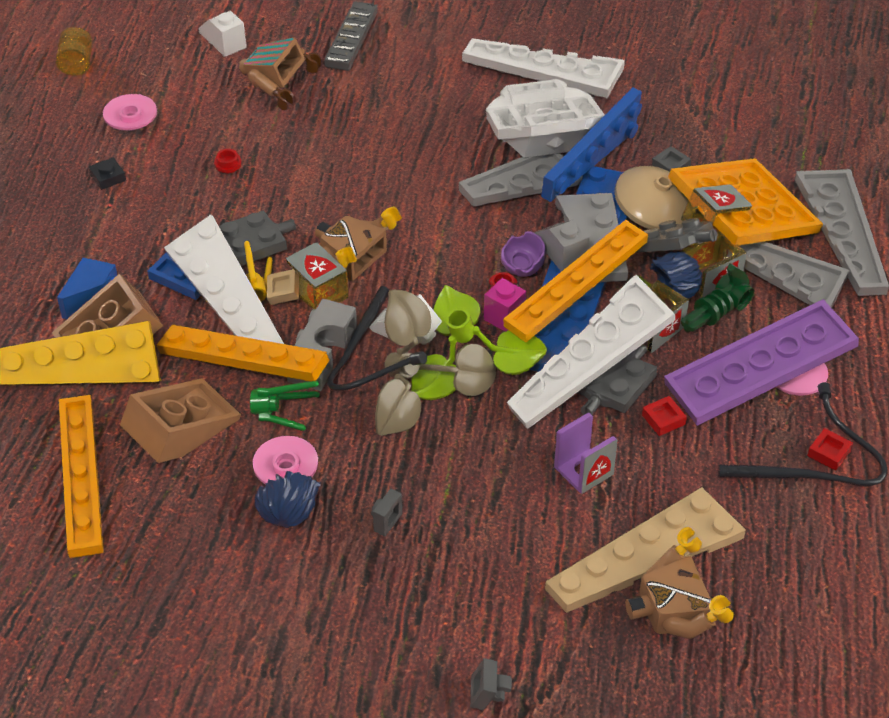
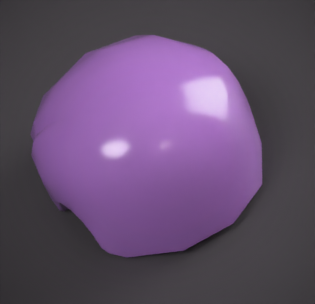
M526 231L520 237L511 236L501 250V262L511 274L520 277L531 276L544 264L546 245L541 236L531 231Z

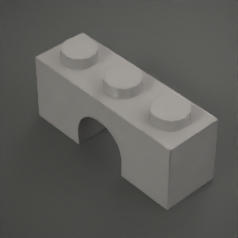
M322 299L318 307L311 311L306 327L298 332L294 346L326 351L330 360L316 380L319 382L318 387L312 389L321 391L333 370L332 349L326 346H337L346 349L357 327L356 307ZM287 377L288 382L295 384L302 382H311Z

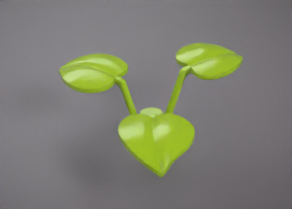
M447 285L440 292L433 310L442 320L436 331L441 335L450 336L448 338L450 342V356L447 360L442 355H429L425 364L456 367L453 364L455 361L456 343H467L474 335H477L491 351L496 352L493 357L494 364L497 369L505 374L517 375L528 371L546 355L547 348L545 344L536 336L532 337L528 342H524L512 332L506 331L498 337V346L492 344L480 331L479 327L474 326L481 315L478 302L473 297L456 291ZM418 370L411 377V391L417 393L419 398L423 400H435L446 397L456 390L453 384L455 372Z

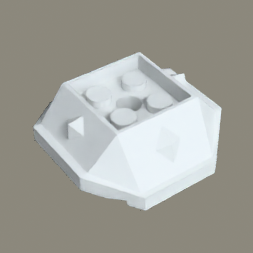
M559 79L506 85L500 92V96L494 99L486 108L487 120L498 140L502 139L503 142L509 143L524 158L569 152L605 116L591 95L579 89L567 87V83Z

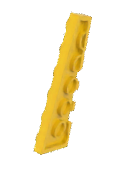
M150 321L0 348V385L161 381Z

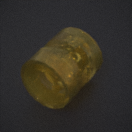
M71 27L63 30L60 34L56 64L67 75H82L89 69L93 40L86 30Z

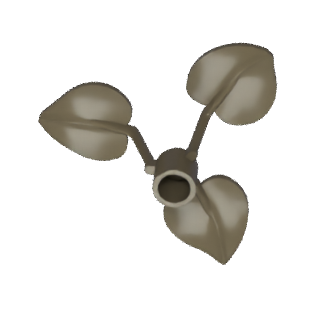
M389 290L384 321L385 331L390 341L405 347L398 348L397 352L387 356L385 368L409 358L412 353L407 352L418 344L417 337L427 335L431 329V314L427 305L419 297L407 291ZM467 344L456 354V367L429 364L413 366L409 364L388 373L394 379L384 384L378 396L375 412L377 435L406 431L412 428L418 421L421 413V401L417 393L409 391L411 383L406 379L413 377L418 370L455 372L454 388L463 395L476 396L488 390L496 377V367L489 352L481 345Z

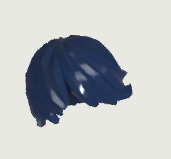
M670 252L663 257H657V260H652L650 269L654 270L657 274L661 290L668 293V297L672 298V302L679 303L691 298L699 291L702 284L700 265H698L696 259L686 253Z
M287 471L284 478L276 474L275 481L268 479L265 488L264 486L258 488L255 495V507L259 515L266 522L272 523L274 526L279 525L285 528L297 526L304 522L314 509L320 482H316L311 476L301 475L299 472Z

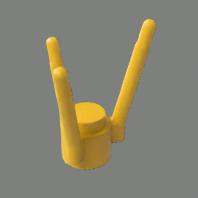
M245 241V255L249 272L246 276L259 300L262 302L267 297V275L271 274L273 260L271 257L267 258L263 279L260 274L255 273L250 242Z

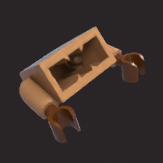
M294 37L259 45L248 59L240 61L239 68L243 74L248 75L252 85L261 88L271 97L273 95L277 97L279 109L287 110V101L293 104V94L288 89L279 90V88L287 84L304 61L306 62V70L308 72L317 73L318 67L321 65V57L318 53L306 54V50L300 48Z

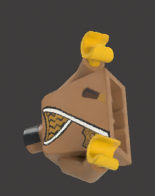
M396 207L387 208L382 212L381 217L374 221L358 220L350 216H344L333 226L326 222H321L315 230V236L320 239L321 246L346 269L341 274L354 281L387 251L386 230L394 229L396 222L400 221L402 217Z
M685 527L679 531L677 535L679 545H673L641 577L640 596L626 599L625 601L626 610L631 620L648 616L656 633H668L687 639H692L715 626L716 620H719L721 623H729L733 619V612L729 608H725L731 602L723 595H718L711 600L692 557L685 556L687 551L696 553L702 546V542L698 537L687 543L695 534L690 527Z

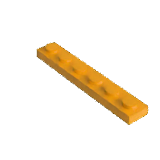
M624 220L503 319L504 327L524 342H528L644 246L648 241V234L627 220Z
M171 325L157 344L160 354L306 381H316L330 361L326 351Z
M91 395L59 399L69 558L104 553Z

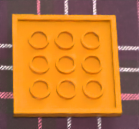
M756 158L672 168L668 176L678 191L683 193L693 203V206L709 221H712V225L733 246L815 234L820 232L823 225ZM732 185L752 206L716 210L695 188Z

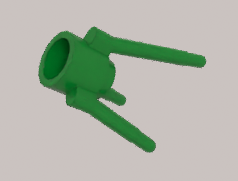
M311 381L272 388L252 389L250 395L251 414H259V421H270L304 431L306 429L305 425L271 414L272 412H278L279 400L319 397L320 393L318 391L291 392L318 387L319 382Z

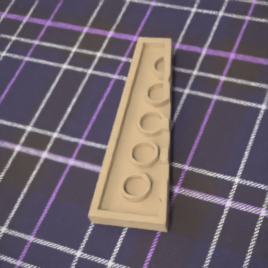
M701 487L547 580L545 590L567 613L608 596L611 592L620 591L632 586L634 581L640 579L673 545H679L677 535L685 527H690L695 532L687 543L691 542L695 537H698L702 542L699 551L696 553L687 551L685 553L686 557H692L704 551L711 553L740 541L744 538L746 529Z

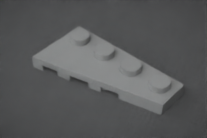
M560 153L526 158L521 157L460 181L459 191L472 206L542 193L544 176L563 156ZM582 176L569 187L580 185Z
M612 193L558 195L555 198V205L558 210L562 211L564 221L575 220L589 236V249L618 226ZM626 260L600 282L627 281L628 269Z
M768 242L740 246L731 245L727 259L731 261L747 253L744 269L809 305L824 299L832 308L849 273L848 269Z

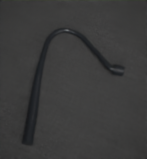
M379 287L375 297L356 327L342 358L330 373L327 385L331 390L344 391L353 389L406 365L412 364L415 366L427 362L425 352H416L410 354V357L357 381L340 385L333 383L334 378L349 360L388 297L389 289L387 287Z

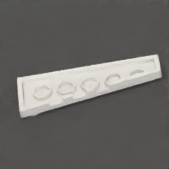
M471 39L462 53V61L538 81L559 79L567 83V87L576 88L585 93L608 98L624 70L625 60L593 56L592 59L578 58V53L568 52L567 56L553 54L551 49L535 52L530 51L528 46L510 45L480 39Z
M209 215L164 247L170 258L235 336L284 344L212 215Z
M637 275L633 276L609 300L610 304L600 314L596 313L589 320V325L579 335L575 334L568 341L569 345L559 355H554L544 365L543 369L537 372L507 402L509 409L527 429L675 321V314Z

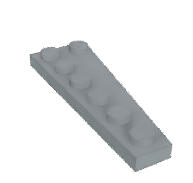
M851 169L797 171L795 182L812 213L823 223L821 229L842 268L849 270L848 279L857 295H887L889 284Z

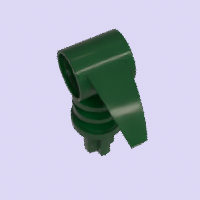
M729 263L728 273L718 281L715 290L705 297L696 300L694 310L682 318L681 325L684 327V331L687 333L694 332L704 324L713 326L733 308L738 311L746 308L751 302L755 291L750 286L745 272Z

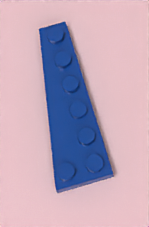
M632 87L544 176L542 198L551 202L556 196L563 194L570 185L627 138L632 139L638 130V124H636L637 117L642 109V104L640 103L642 91Z

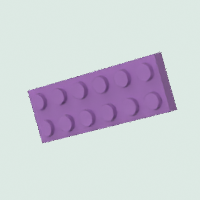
M822 299L665 375V385L698 426L858 347L859 338L827 302Z

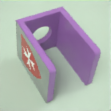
M590 413L559 429L556 435L554 468L580 494L614 475L618 440L614 436L590 449L593 416ZM580 464V474L575 471V467Z

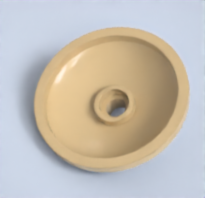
M638 166L630 168L620 175L615 185V198L621 210L635 223L648 229L659 228L660 223L675 220L676 224H682L683 221L681 219L694 217L696 208L668 178L670 171L659 167Z

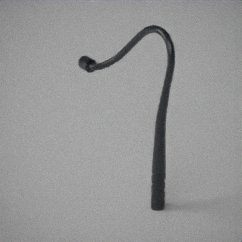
M822 382L817 386L818 395L823 400L828 416L845 434L877 459L881 466V473L877 478L862 480L803 468L725 464L718 465V477L812 478L860 486H873L880 484L886 478L888 467L885 459L873 446L838 419L829 402V398L832 396L830 384Z

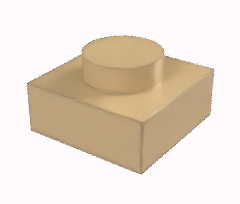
M295 269L267 275V300L271 305L299 299V275Z

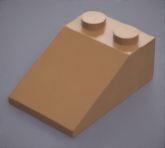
M118 274L57 327L52 334L55 338L150 321L152 334L154 335L163 327V324L140 291L121 274Z
M201 378L130 394L120 426L153 459L161 463L185 456L238 421L241 414Z

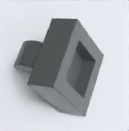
M484 658L471 675V708L484 710L491 700L504 701L505 692L512 691V678L508 675H497V661Z

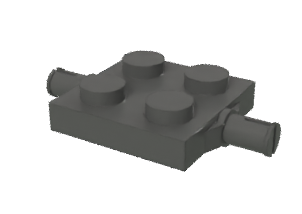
M263 210L234 221L225 222L219 225V228L240 266L247 264L244 247L245 241L250 242L253 261L287 250V242L282 234L296 230V225L293 219L277 224L271 221Z
M699 218L685 220L682 224H676L675 220L665 221L659 224V228L644 231L648 234V241L635 253L680 250L694 243L714 242L717 240V231L713 229L712 221L700 222Z
M643 344L577 392L588 399L580 409L583 415L587 413L593 415L600 406L610 407L626 413L657 376V366L640 360L647 353V348Z

